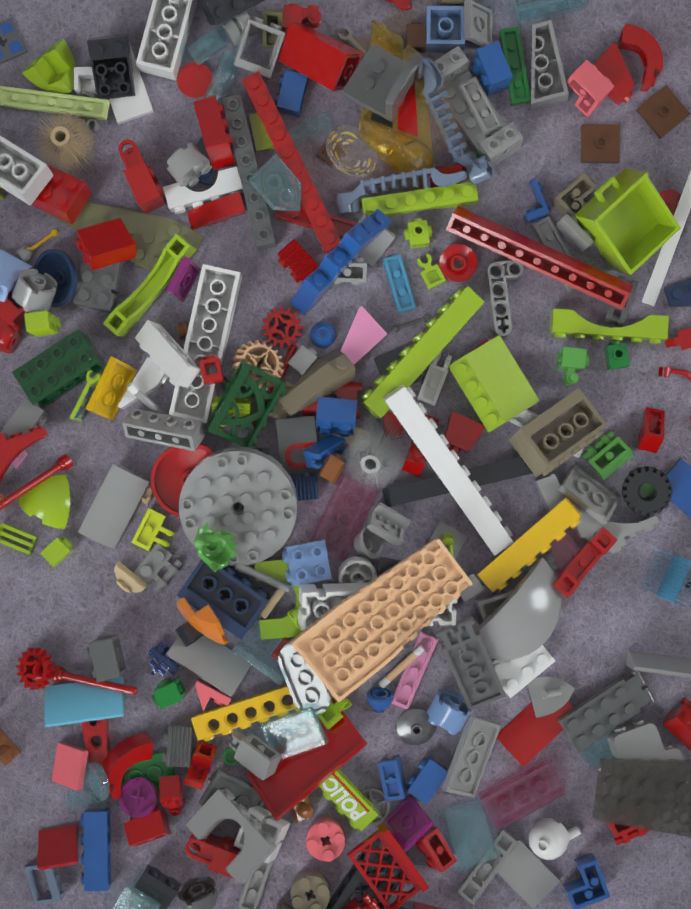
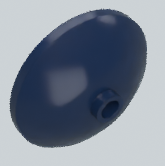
M49 249L44 251L37 258L34 269L38 270L39 274H49L57 282L56 293L50 307L65 306L72 300L77 288L78 278L72 259L62 250Z

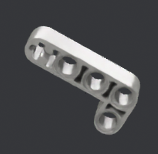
M513 260L494 262L486 270L493 333L496 337L500 335L501 338L508 336L512 330L506 281L518 279L524 271V266ZM510 266L517 267L519 273L512 274L509 270ZM496 268L499 270L500 275L497 277L493 276L490 270ZM493 288H501L502 295H495ZM502 306L505 310L504 314H498L495 311V307ZM506 318L502 321L503 327H506L507 329L504 331V333H502V330H498V328L501 326L500 319Z

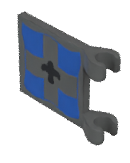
M12 18L0 22V64H3L28 52Z

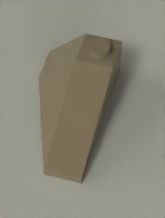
M332 351L319 358L280 399V403L291 416L318 401V397H325L355 380V366L345 353Z

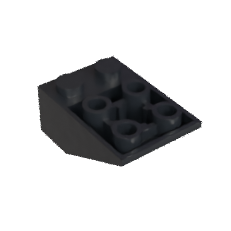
M128 34L89 38L87 44L97 98L111 99L136 96Z

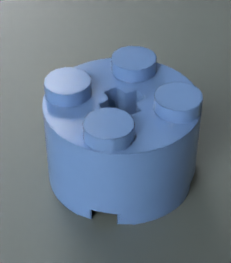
M439 689L427 710L428 721L432 725H439L453 735L462 730L472 710L469 711L463 695L451 689H446V691Z

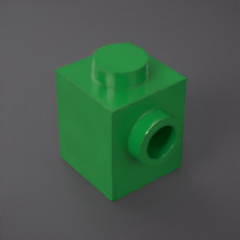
M620 341L609 342V346L604 348L607 370L629 367L627 344H620Z

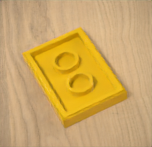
M111 356L85 409L113 421L119 410L118 404L128 390L126 387L133 381L137 369Z

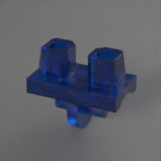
M160 642L155 648L152 647L148 651V655L159 663L156 664L153 660L150 661L149 665L153 668L150 674L154 676L158 672L164 676L166 671L161 668L164 667L174 676L178 672L180 664L163 656L169 649L163 642Z

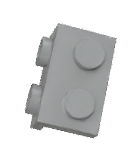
M379 502L369 512L366 528L398 547L403 541L404 530L410 525V520Z

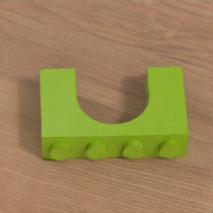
M283 559L255 563V570L287 582L285 571H288V565L283 562ZM299 585L292 586L296 594L294 609L302 607L299 601ZM288 615L259 620L261 640L296 637L300 634L296 624Z

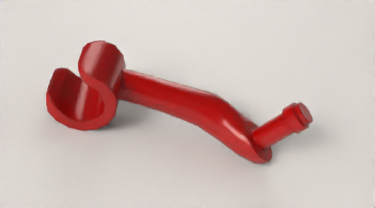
M663 366L659 367V377H662ZM670 366L664 369V377L669 378L670 373L683 375L691 381V372L687 370L675 369Z

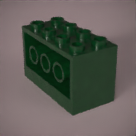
M77 329L12 371L31 403L45 408L87 381L86 375L89 370H93L91 377L104 370L107 364L88 335Z

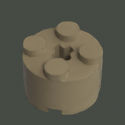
M308 869L296 875L291 887L292 906L295 909L326 908L330 899V885L326 876L315 869Z

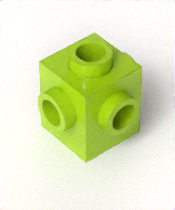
M416 218L408 222L407 228L404 229L405 240H409L410 249L429 247V237H432L431 225H427V220L422 221V218Z

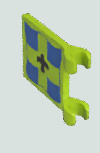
M93 370L87 372V384L70 419L79 422L84 421L89 411L85 408L98 384L101 374H96L94 379H92L91 374Z

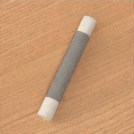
M132 382L128 384L126 388L155 413L168 415Z

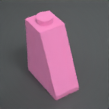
M362 306L358 309L341 349V353H345L354 366L388 335Z

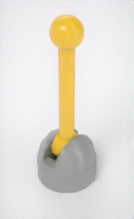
M52 229L49 235L32 247L23 246L17 249L16 252L25 263L28 262L33 256V250L51 237L57 236L58 230Z

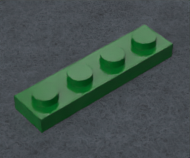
M519 27L500 29L501 48L513 75L508 87L511 106L530 103L531 98Z

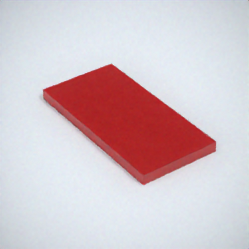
M331 699L334 704L337 702L335 699ZM341 711L344 717L330 729L325 727L317 715H312L279 743L274 750L282 756L275 773L270 777L262 780L256 777L250 770L245 772V775L275 820L281 819L368 745L344 711Z

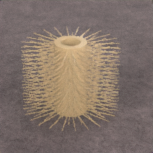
M63 112V123L60 121L59 113L58 122L57 120L52 122L49 119L54 128L52 129L44 123L46 125V132L40 130V132H43L41 134L45 135L44 139L39 137L35 140H44L43 144L40 142V151L46 155L48 154L47 160L51 163H56V166H59L57 169H61L60 165L63 169L66 167V173L68 170L69 174V165L70 171H73L74 163H76L75 166L80 164L84 168L77 158L78 156L89 164L85 159V155L91 156L90 150H87L91 148L86 147H92L91 145H95L94 136H89L90 133L85 126L84 128L82 127V122L80 123L79 119L71 118V114L67 121Z

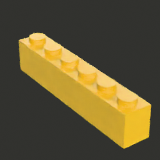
M566 497L477 575L492 592L496 589L500 592L508 585L506 581L510 577L515 579L522 573L521 568L525 564L529 567L537 560L535 556L539 552L544 554L552 547L550 543L554 539L559 541L566 535L564 531L569 526L572 529L581 522L579 518L582 514Z

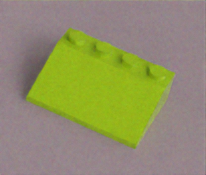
M500 335L448 366L488 432H491L540 401Z

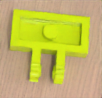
M148 508L131 543L147 551H150L154 542L169 547L170 543L158 538L157 535L161 531L168 536L174 537L175 532L162 526L167 516Z

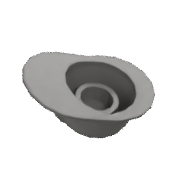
M366 521L362 530L354 538L355 555L376 559L380 556L386 540L366 528Z

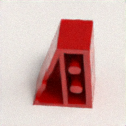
M215 95L193 101L205 148L213 170L235 164L230 147L233 144L230 132L226 133V129H229L226 117L222 118L221 114H224L222 103L217 102Z

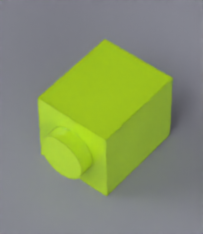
M57 537L40 554L52 567H57L74 550L71 548L73 546L66 537Z

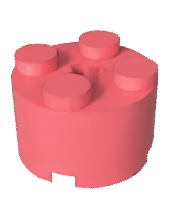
M331 816L319 817L309 825L306 847L313 857L321 861L330 862L342 853L345 847V830L341 822ZM326 836H329V840H322L323 837L325 838Z

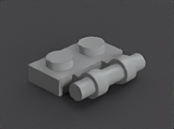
M157 543L133 573L148 585L154 579L157 584L153 590L159 593L168 586V581L173 575H177L183 563L179 559L173 564L169 562L173 554ZM165 566L168 571L163 577H160L158 573Z

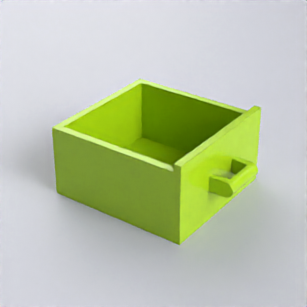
M624 168L615 178L611 176L594 192L595 196L574 215L583 229L588 230L592 234L594 245L610 268L627 275L633 274L681 229L648 178V173Z

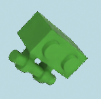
M563 347L557 351L555 370L564 371L563 383L566 386H571L578 381V375L575 372L578 373L584 370L585 366L589 364L587 349Z
M612 431L600 436V440L593 446L587 447V451L581 455L586 461L593 457L589 460V464L603 481L633 457L632 450L619 436L611 442L616 436Z

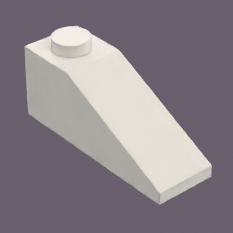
M147 357L132 383L145 395H148L159 388L161 384L165 385L169 377L159 370L160 366ZM127 390L118 407L125 409L139 399Z

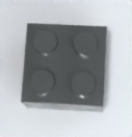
M118 634L96 639L88 644L87 654L93 662L91 671L97 682L118 678L127 672Z

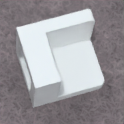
M74 67V90L78 96L83 95V91L96 95L92 67Z

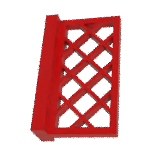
M382 822L377 826V831L350 850L347 855L385 908L397 909L420 890L425 892L429 889V886L387 826ZM379 837L382 840L380 849L371 848L372 842ZM360 851L366 852L364 861L356 860L354 856ZM370 852L379 853L378 862L368 861ZM383 853L392 854L391 863L382 862ZM367 866H377L375 875L366 874ZM380 867H390L388 876H379ZM394 868L402 869L401 877H392ZM378 880L387 881L385 889L376 888ZM391 881L400 882L398 891L389 890ZM404 882L414 885L409 891H402ZM388 894L397 895L396 901L389 905L387 903Z

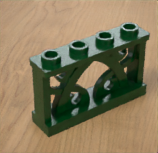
M242 358L206 424L207 430L242 447L251 448V446H255L260 430H263L267 425L269 414L273 413L276 409V401L286 391V382L284 379ZM251 370L263 377L255 382L248 373ZM264 381H271L274 384L271 393L265 392L269 386L265 385L260 389L258 386ZM241 386H245L246 390L249 388V386L251 387L245 393L240 392ZM254 392L257 400V411L239 417V408L233 400L235 397H248ZM231 408L235 409L234 418H232L233 413L227 414V411ZM220 424L232 426L231 433L219 428ZM237 425H240L242 433L244 428H249L250 431L246 437L237 436Z

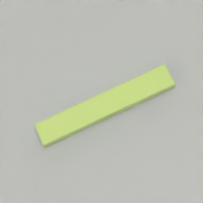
M0 86V106L46 113L53 112V114H61L62 112V115L63 112L64 115L66 112L68 116L72 114V116L107 120L110 102L106 99Z

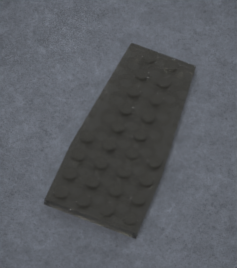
M601 758L592 817L599 821L691 837V759L642 760L633 758V760H624L622 758Z

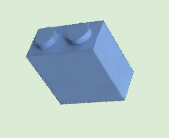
M325 540L284 547L285 551L282 552L283 562L288 565V571H285L287 582H291L292 586L332 579Z

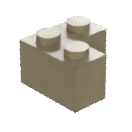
M584 173L561 192L552 204L562 216L566 214L574 216L586 205L584 200L596 190L597 186Z

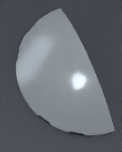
M543 558L516 585L517 588L492 615H489L475 630L479 631L491 659L506 661L527 656L541 647L555 629L561 608V594L553 586L556 576Z

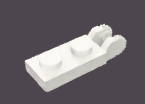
M441 352L430 364L417 400L435 406L452 359V356L448 355L445 359L444 367L437 366Z

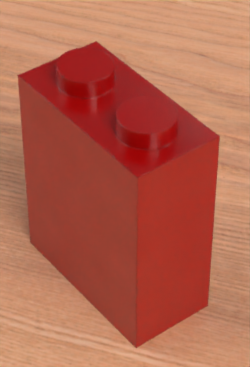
M121 218L76 230V247L82 251L85 263H89L92 270L136 257V243Z

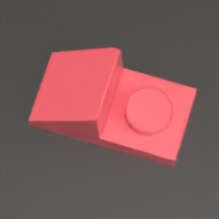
M198 679L195 684L203 711L210 698H213V701L220 706H224V704L229 705L232 697L227 696L211 684L201 679Z

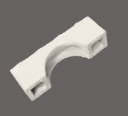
M237 166L218 171L215 184L206 191H191L185 186L181 187L178 183L163 187L171 213L175 212V214L185 212L186 208L193 207L194 209L204 203L237 192H244Z

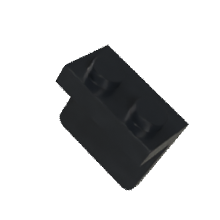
M147 865L130 893L129 900L143 909H167L172 899L176 896L181 884L174 878L161 873L156 867Z

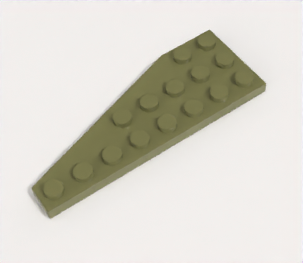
M89 202L86 203L73 225L48 214L74 230L121 218L136 243V257L129 259V261L148 272L152 271L163 249L175 234L182 236L197 249L190 257L191 260L205 239L203 236L171 218Z

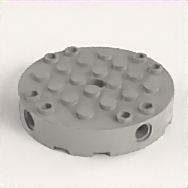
M249 447L221 449L211 453L199 462L186 479L179 499L180 521L186 536L193 545L198 533V527L201 528L206 523L213 530L229 531V534L236 536L232 541L238 545L234 549L237 557L230 560L228 565L236 566L237 563L244 566L255 564L279 551L291 535L298 507L296 489L290 475L270 455L268 456L257 449ZM240 502L244 508L239 510L235 507L234 503Z

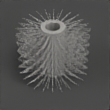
M377 425V437L374 430L372 432V429L371 433L367 432L365 435L360 433L363 437L357 436L359 439H355L350 443L351 445L348 446L350 451H347L348 454H346L350 456L344 457L348 458L349 462H353L350 464L355 467V471H359L357 475L362 472L359 475L360 478L365 472L367 473L365 482L367 478L372 477V484L374 483V485L375 480L378 478L380 480L382 477L385 479L388 476L394 475L392 471L400 467L401 463L398 462V459L402 456H396L394 453H404L393 449L402 450L397 448L400 445L395 446L394 443H390V433L385 440H382L385 428L383 432H379ZM370 479V480H367V483L370 482V489H371V479Z

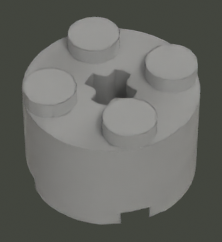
M194 142L186 144L188 148L185 150L182 147L178 149L168 159L167 164L169 166H165L181 187L187 185L190 187L195 186L199 182L198 178L200 175L208 173L212 168L209 159Z
M24 269L18 276L12 298L23 306V310L33 313V311L49 310L56 293L57 282L47 273L42 275L36 269Z

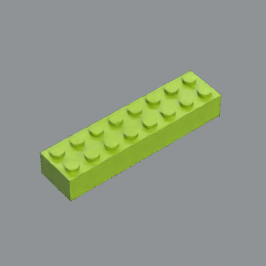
M467 286L463 289L460 287L458 290H455L449 297L451 301L443 304L437 310L438 316L429 319L424 325L426 329L420 333L418 332L412 338L413 344L411 346L408 345L398 354L400 356L398 361H392L386 368L388 372L385 375H380L373 382L375 385L373 389H367L362 394L360 404L376 419L382 418L390 409L383 397L401 384L405 388L411 386L483 305L485 301Z

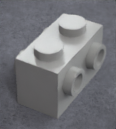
M357 256L333 284L351 282L353 285H362V283H366L367 260Z

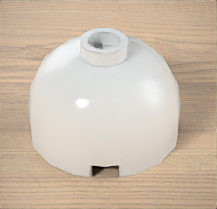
M353 556L343 561L337 575L339 583H369L377 578L374 566L368 559L361 556Z
M543 818L537 821L530 830L528 838L532 851L538 857L545 860H554L560 857L569 844L568 832L564 825L558 824L552 818Z

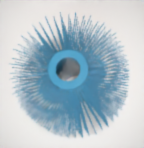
M673 554L671 555L673 557L670 559L669 566H666L668 568L665 570L664 578L660 581L661 585H658L660 586L659 589L655 588L658 592L654 593L670 602L684 605L676 601V599L683 600L677 596L680 591H683L680 589L684 587L682 585L685 583L686 576H689L687 573L690 572L691 561Z

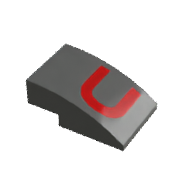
M315 417L276 420L282 467L288 474H294V477L301 476V473L313 472V475L319 474L320 468H307L304 450L317 442Z

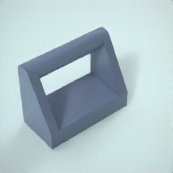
M37 863L24 866L35 905L62 900L65 893L58 868L44 870L51 895L41 898L34 870L38 869Z

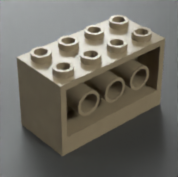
M578 388L519 429L509 441L536 477L540 474L545 476L604 433L602 429L607 424L581 389Z

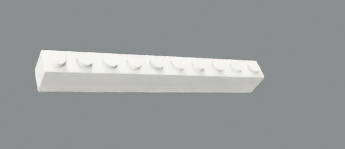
M401 384L384 396V400L494 556L514 543L510 538L513 536L512 532L507 526L503 528L500 523L503 519L497 511L492 512L489 508L492 504L486 495L484 497L480 495L479 491L482 489L475 480L471 482L468 478L470 472L465 465H459L457 460L460 458L454 449L450 451L446 445L449 442L443 434L438 435L435 430L438 427L433 419L430 418L428 420L424 413L427 411L421 402L418 404L415 402L413 397L416 395L410 386L405 388Z

